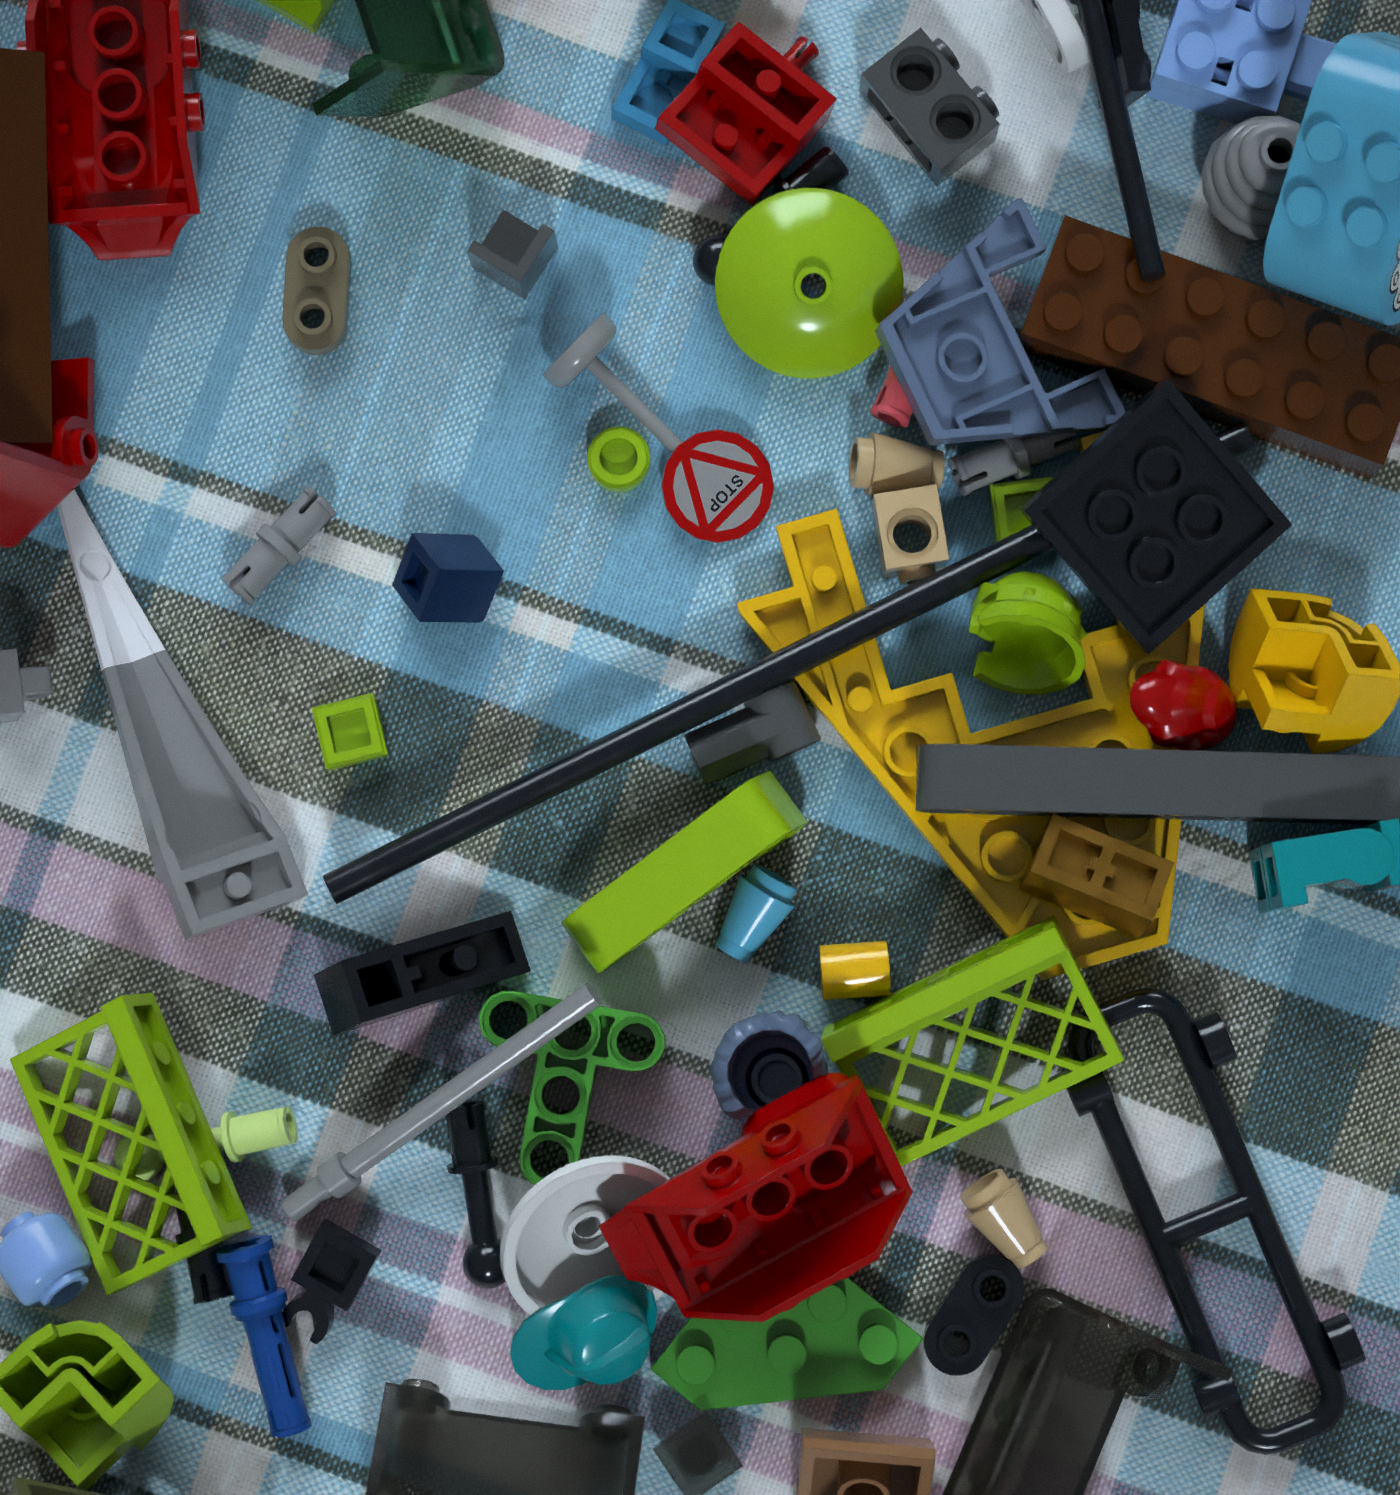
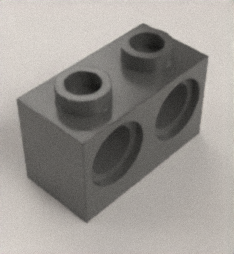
M920 27L861 73L859 92L937 187L995 142L1000 123L996 120L999 116V111L993 100L981 87L976 86L971 89L959 75L957 70L960 68V64L949 46L940 38H936L932 42ZM917 69L928 76L931 84L923 90L911 91L904 88L897 77L905 70ZM957 117L968 125L970 133L961 139H950L940 133L936 124L943 118Z

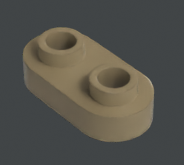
M311 227L298 233L290 242L286 254L283 327L291 343L298 350L309 355H324L335 350L343 342L348 330L351 255L342 237L335 231L325 227ZM316 248H322L329 253L327 261L318 267L307 264L308 254ZM311 310H320L325 313L322 325L314 329L305 327L303 325L305 314Z

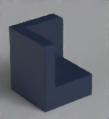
M412 533L392 586L419 622L479 623L487 615L504 570L480 539L474 535Z

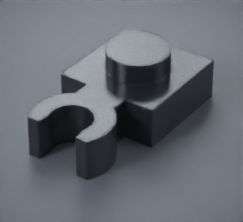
M325 1219L319 1226L291 1278L293 1282L307 1290L295 1296L284 1308L282 1314L285 1327L287 1328L299 1311H308L314 1315L317 1321L316 1329L309 1341L314 1344L319 1343L329 1332L334 1322V1311L331 1304L345 1311L350 1309L382 1250Z

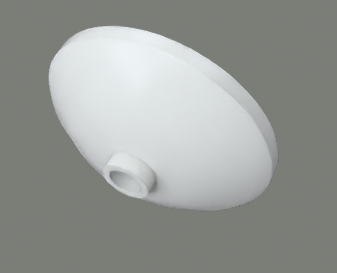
M598 1156L570 1163L557 1169L535 1184L511 1213L500 1245V1263L503 1277L511 1295L519 1306L529 1315H532L539 1309L579 1290L604 1276L624 1275L598 1225L614 1216L628 1203L670 1178L660 1169L639 1159L625 1156ZM590 1217L587 1221L579 1223L583 1219ZM644 1284L653 1293L655 1302L664 1294L661 1290Z

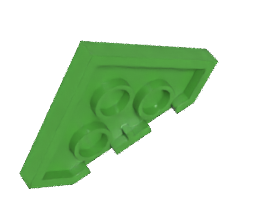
M848 1277L804 1299L792 1309L783 1311L764 1322L689 1318L654 1362L650 1370L700 1410L884 1390L921 1343L923 1337Z

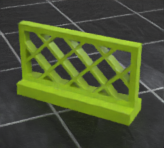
M1055 915L825 1025L821 1037L827 1054L832 1063H837L841 1073L849 1077L856 1075L860 1078L901 1167L1125 1061L1124 1055L1066 943V937ZM1061 963L1072 985L1064 1009L1028 997L1035 975ZM1025 980L1020 994L1006 990ZM993 996L1017 1004L1006 1037L970 1025L978 1002ZM1077 996L1087 1016L1072 1012ZM1024 1007L1060 1019L1049 1051L1014 1040ZM966 1009L962 1022L948 1018ZM1068 1022L1095 1030L1105 1050L1083 1062L1057 1054ZM935 1024L958 1032L948 1064L912 1053L920 1030ZM966 1035L1002 1047L991 1079L956 1067ZM909 1036L905 1050L891 1046V1044ZM1010 1050L1045 1061L1037 1084L1023 1090L999 1082ZM875 1052L901 1060L890 1092L865 1084L854 1062ZM908 1063L944 1075L934 1106L898 1095ZM1053 1065L1066 1068V1070L1050 1077ZM951 1078L988 1089L980 1111L964 1117L941 1109ZM995 1092L1009 1096L991 1105ZM872 1098L886 1102L882 1117ZM894 1105L930 1117L923 1138L900 1149L896 1146L887 1128ZM937 1120L951 1124L933 1133Z
M154 993L121 995L102 1005V1011L10 1058L12 1067L107 1296L116 1294L219 1242L233 1239L253 1229ZM107 1026L117 1046L111 1068L86 1059L94 1033ZM75 1043L73 1052L64 1049ZM49 1056L68 1063L59 1095L44 1089L35 1067L37 1062ZM82 1070L107 1080L97 1111L73 1101ZM120 1086L135 1091L142 1108L136 1127L111 1117ZM69 1113L93 1122L84 1154L69 1148L63 1135ZM107 1129L131 1139L122 1170L97 1160ZM145 1145L160 1151L167 1167L160 1187L136 1177ZM93 1172L118 1182L108 1213L93 1207L87 1193ZM175 1187L179 1195L174 1193ZM131 1188L156 1198L147 1230L122 1219ZM170 1205L186 1211L196 1238L180 1245L160 1236ZM118 1231L143 1242L135 1268L123 1274L120 1273L112 1253ZM156 1248L165 1251V1253L153 1258Z

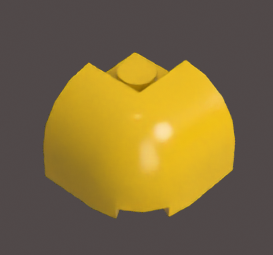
M1250 588L1233 632L1228 662L1229 687L1235 695L1237 708L1253 709L1261 728L1264 730H1273L1279 733H1303L1312 754L1337 752L1359 744L1381 728L1400 697V664L1387 638L1376 624H1368L1362 628L1352 619L1330 610L1332 606L1331 598L1308 593Z

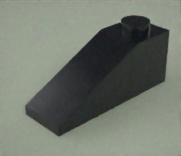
M508 911L339 961L314 974V978L334 1036L526 974L531 970L512 912Z

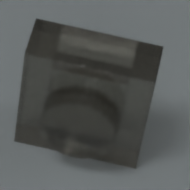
M704 1410L653 1446V1451L683 1495H703L743 1467V1462L707 1410Z

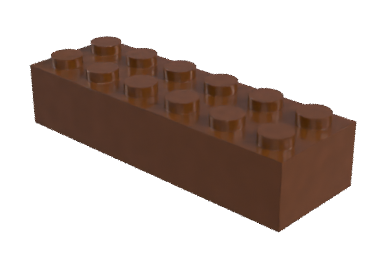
M0 48V441L12 445L53 443L45 52Z
M1064 216L1019 336L1027 354L1084 375H1090L1105 368L1114 386L1141 396H1145L1161 380H1170L1199 416L1226 427L1242 421L1253 437L1368 479L1384 466L1400 422V337L1162 250L1160 251L1166 275L1156 281L1142 282L1131 239L1072 217Z

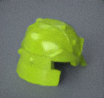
M1026 571L1014 572L993 583H981L971 608L969 633L977 634L981 639L993 644L991 653L985 651L978 652L973 677L996 689L1015 694L1043 695L1064 690L1079 680L1086 666L1081 640L1087 634L1081 625L1080 615L1083 610L1078 606L1077 600L1072 593L1052 577Z

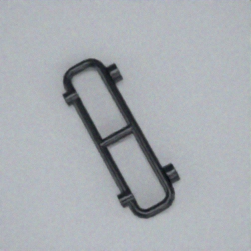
M1153 988L1132 990L1098 1004L1109 1027L1147 1013L1157 1015L1164 1021L1237 1191L1236 1194L1165 1222L1103 1071L1066 1088L1078 1116L1081 1117L1092 1113L1203 1377L1191 1382V1386L1205 1418L1208 1419L1219 1415L1223 1427L1235 1443L1248 1452L1263 1455L1284 1452L1319 1438L1335 1427L1345 1410L1347 1391L1341 1371L1362 1363L1366 1359L1356 1332L1345 1312L1320 1322L1215 1076L1214 1068L1237 1059L1234 1046L1221 1017L1217 1012L1192 1021L1180 1000L1166 991ZM1074 1024L1070 1031L1067 1047L1069 1058L1083 1062L1095 1056L1093 1049L1094 1040L1097 1037L1095 1030ZM1247 1217L1321 1392L1320 1402L1314 1410L1267 1429L1257 1427L1247 1417L1238 1390L1225 1365L1176 1249V1246Z

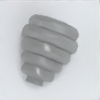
M1279 115L1250 117L1229 126L1211 144L1202 167L1203 195L1214 217L1231 233L1250 240L1267 239L1300 130V123ZM1268 151L1280 155L1287 162L1276 163L1272 161Z

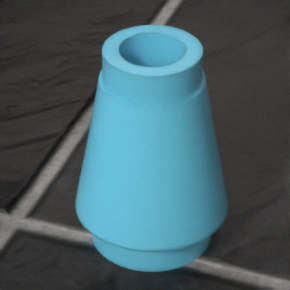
M753 863L747 875L740 874L715 946L731 957L748 963L753 953L758 951L794 909L795 904L791 900L798 888L775 872Z

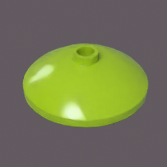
M797 188L779 192L765 198L746 211L735 223L725 238L719 255L714 290L719 315L727 332L748 357L766 369L781 375L802 379H815L847 371L863 362L880 347L881 344L875 330L880 323L901 305L904 276L900 254L895 241L883 222L870 209L852 197L836 191L821 188ZM817 273L823 278L824 289L817 297H806L801 290V282L806 275Z

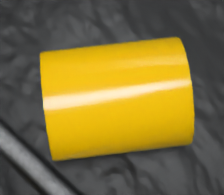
M887 941L819 945L823 1000L890 995L891 982Z

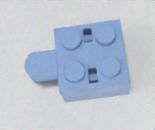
M1176 0L1151 77V91L1146 93V96L1233 124L1250 117L1275 115L1282 94L1308 102L1316 78L1326 58L1337 43L1302 33L1312 0Z

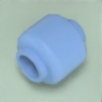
M25 1212L13 1218L4 1226L0 1233L3 1238L0 1243V1275L21 1304L25 1307L38 1308L44 1306L46 1310H55L72 1301L84 1290L89 1281L86 1274L90 1269L92 1258L88 1249L61 1214L44 1213L35 1216L33 1212Z

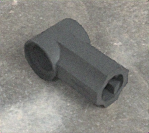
M796 681L763 693L743 704L744 709L684 734L705 785L723 780L765 759H768L769 762L776 761L822 740Z

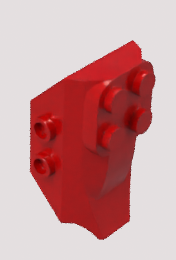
M28 0L25 16L26 41H18L16 50L45 52L49 224L64 225L71 229L89 246L97 260L137 259L171 255L175 241L183 226L190 217L200 214L195 132L205 131V108L201 92L193 93L191 69L201 68V45L198 30H189L187 0Z
M828 1073L761 1107L749 1116L743 1125L739 1139L628 1203L618 1213L598 1226L626 1279L647 1284L668 1294L675 1299L685 1318L764 1322L783 1311L792 1309L804 1299L839 1280L852 1276L857 1270L879 1259L913 1191L860 1078L856 1075L849 1077L842 1073Z

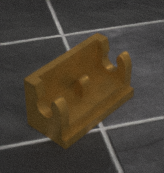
M1053 813L1037 842L1036 853L1025 872L1019 890L1139 938L1153 922L1175 862Z

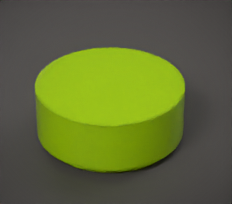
M621 426L607 428L597 434L590 443L587 453L588 468L592 478L602 488L612 492H627L638 487L647 477L651 464L650 451L644 438L636 431Z

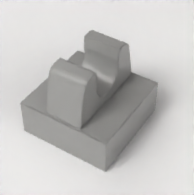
M17 649L0 650V723L18 721L25 712L23 701L48 698L49 693L53 692L50 666L19 668Z

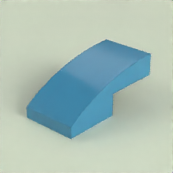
M668 0L642 45L641 58L612 107L611 119L667 146L669 140L654 129L657 119L697 75L700 63L719 43L726 23L680 0Z

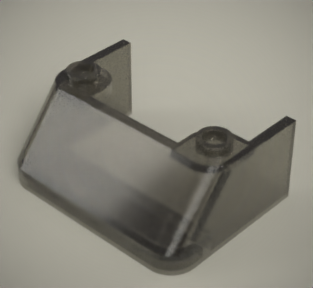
M1050 1288L1040 1289L1031 1294L1020 1309L943 1495H1083L1126 1392L1144 1400H1151L1161 1396L1171 1386L1181 1362L1225 1381H1229L1233 1369Z

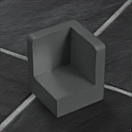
M503 210L483 243L480 244L477 241H473L467 253L474 270L525 300L558 246L553 229L542 224L539 230Z

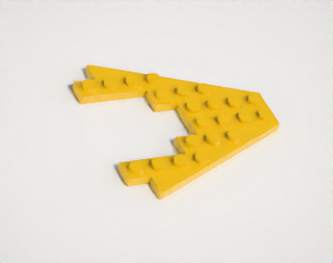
M1105 431L1080 438V452L1082 453ZM837 508L777 525L776 533L792 587L737 603L739 616L770 653L786 647L866 607ZM1205 604L1150 654L1142 652L1119 624L1087 633L1081 640L1086 662L1082 675L1090 699L974 733H970L953 673L891 690L876 638L792 679L796 681L801 691L1006 938L1055 915L1066 937V943L1080 969L1168 944L1181 820L1064 817L1175 862L1153 922L1137 938L1019 890L1025 872L1036 853L1037 842L1051 816L917 812V745L977 744L1179 750L1176 747H1162L1153 743L1147 728L1136 718L1131 709L1130 692L1133 683L1142 675L1153 671L1162 659L1176 661L1187 666H1198ZM1060 963L1037 975L1041 980H1045L1066 973Z

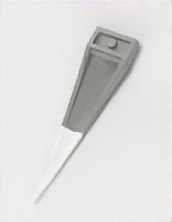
M74 489L57 508L158 883L163 882L185 940L303 899L308 895L285 834L247 780L187 686L135 599Z

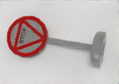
M605 313L601 314L545 371L543 376L553 386L562 388L570 384L587 368L672 453L664 465L661 491L665 509L677 527L695 539L713 543L740 539L760 524L770 508L774 489L770 464L758 446L739 433L716 429L696 433L682 442L597 357L614 339L617 331L613 321Z

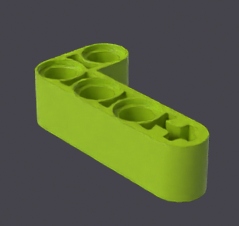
M771 771L755 776L733 790L573 911L561 924L599 975L626 957L755 859L767 854L803 828L808 821Z

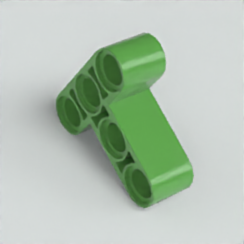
M501 991L492 995L483 1004L479 1014V1027L483 1036L492 1045L498 1047L507 1040L501 1037L493 1027V1015L500 1005L506 1002L519 1003L525 1009L528 1025L561 1002L562 999L516 991ZM599 1006L585 1016L591 1026V1036L584 1047L578 1050L565 1049L555 1037L533 1053L538 1055L520 1152V1167L525 1178L533 1185L546 1177L541 1175L533 1164L534 1151L541 1142L553 1140L560 1143L567 1151L568 1164L581 1160L598 1065L627 1071H645L654 1067L662 1058L666 1048L665 1034L661 1026L652 1017L637 1012ZM632 1024L647 1026L655 1037V1047L652 1054L642 1061L626 1059L619 1049L618 1039L621 1032ZM558 1076L571 1078L577 1084L580 1091L578 1105L567 1114L553 1112L547 1106L544 1099V1091L547 1084Z

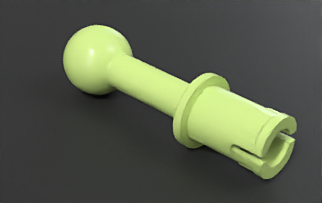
M290 1107L264 1110L237 1116L233 1111L224 1112L221 1116L220 1127L211 1128L220 1152H226L227 1157L233 1163L243 1161L245 1154L294 1144L298 1140L297 1122L294 1112ZM125 1136L119 1140L114 1150V1163L116 1168L120 1170L123 1168L131 1143V1139ZM145 1145L136 1177L148 1181L159 1174L164 1164H166L160 1151Z

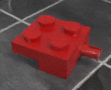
M738 21L700 63L697 75L661 113L654 129L753 206L772 185L774 180L780 176L827 123L837 98L803 72L810 62L819 55L818 48L813 42L806 48L808 38L799 36L793 46L782 56Z

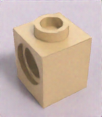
M937 484L873 495L871 509L883 579L898 576L899 585H911L935 573L936 570H941L947 566L949 553ZM907 523L920 526L927 534V547L916 553H908L901 550L893 538L895 529Z

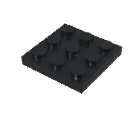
M1166 379L1161 380L1019 509L1140 650L1146 654H1150L1292 526L1291 522L1170 380Z

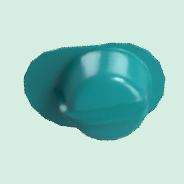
M625 1275L604 1276L539 1309L521 1323L512 1337L510 1357L515 1372L526 1383L543 1390H566L587 1382L598 1385L617 1384L630 1378L642 1367L649 1353L658 1312L653 1293L643 1283L628 1281Z

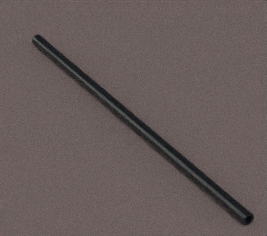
M1242 421L1216 433L1217 437L1236 459L1255 450L1253 437ZM1030 525L324 874L325 884L335 903L339 904L979 587L983 582H989L1054 549L1035 527Z

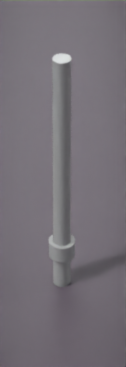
M586 983L347 1154L338 1152L317 1167V1176L281 1201L286 1215L296 1222L331 1196L339 1199L362 1182V1174L602 1005V1000L592 985Z

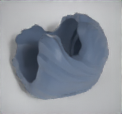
M775 1011L751 1016L734 1023L724 1034L714 1052L710 1074L713 1079V1090L718 1098L719 1106L730 1119H741L745 1116L749 1118L761 1107L819 1076L828 1074L822 1039L815 1032L808 1030L806 1021L799 1014H785L782 1011Z

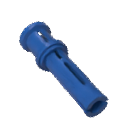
M258 1235L228 1243L218 1248L215 1253L217 1261L226 1265L234 1300L229 1303L231 1315L236 1317V1321H243L248 1337L251 1356L267 1411L271 1437L277 1436V1438L301 1433L309 1429L312 1423L303 1399L298 1372L284 1325L282 1310L286 1308L285 1302L288 1298L285 1288L278 1287L270 1258L269 1251L274 1248L271 1235Z

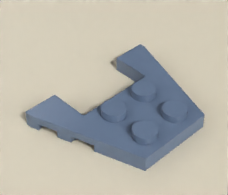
M1023 198L1013 201L991 224L978 233L954 258L929 278L880 323L875 330L878 340L929 445L1107 430L1126 413L1105 368L1046 393L990 277L1039 257L1047 249Z

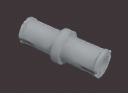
M1078 432L998 439L960 456L949 458V468L957 470L951 473L952 478L963 496L1011 475L1018 480L1030 475L1031 467L1070 451L1079 450L1080 439L1077 437L1072 439L1071 437L1077 435Z
M309 486L302 490L303 493L271 527L264 524L256 532V535L259 537L258 541L227 574L224 573L221 577V580L237 596L241 595V599L251 606L260 593L287 565L293 568L302 559L299 552L331 518L333 519L337 513L333 507L320 495L316 497L317 493Z

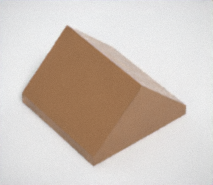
M801 1428L796 1495H930L936 1449L931 1440L925 1438Z

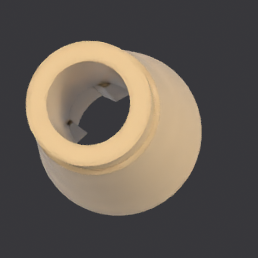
M871 432L868 438L855 437L852 442L849 458L850 487L863 488L865 495L937 484V488H940L944 476V453L940 450H931L928 447Z
M996 1169L976 1180L961 1194L960 1199L966 1207L964 1216L1007 1259L1011 1260L1017 1269L1032 1264L1047 1251L1048 1246L1042 1238L1040 1229L1017 1178L1009 1179L1003 1169Z

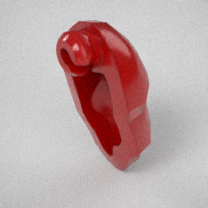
M1162 659L1153 671L1138 678L1131 688V709L1136 718L1147 728L1154 744L1162 747H1176L1179 750L1199 751L1217 746L1225 741L1234 731L1238 719L1235 695L1226 682L1210 669L1193 665L1187 666L1176 661Z

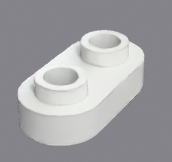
M1021 0L1053 61L1062 73L1067 75L1090 63L1079 12L1073 15L1066 0Z

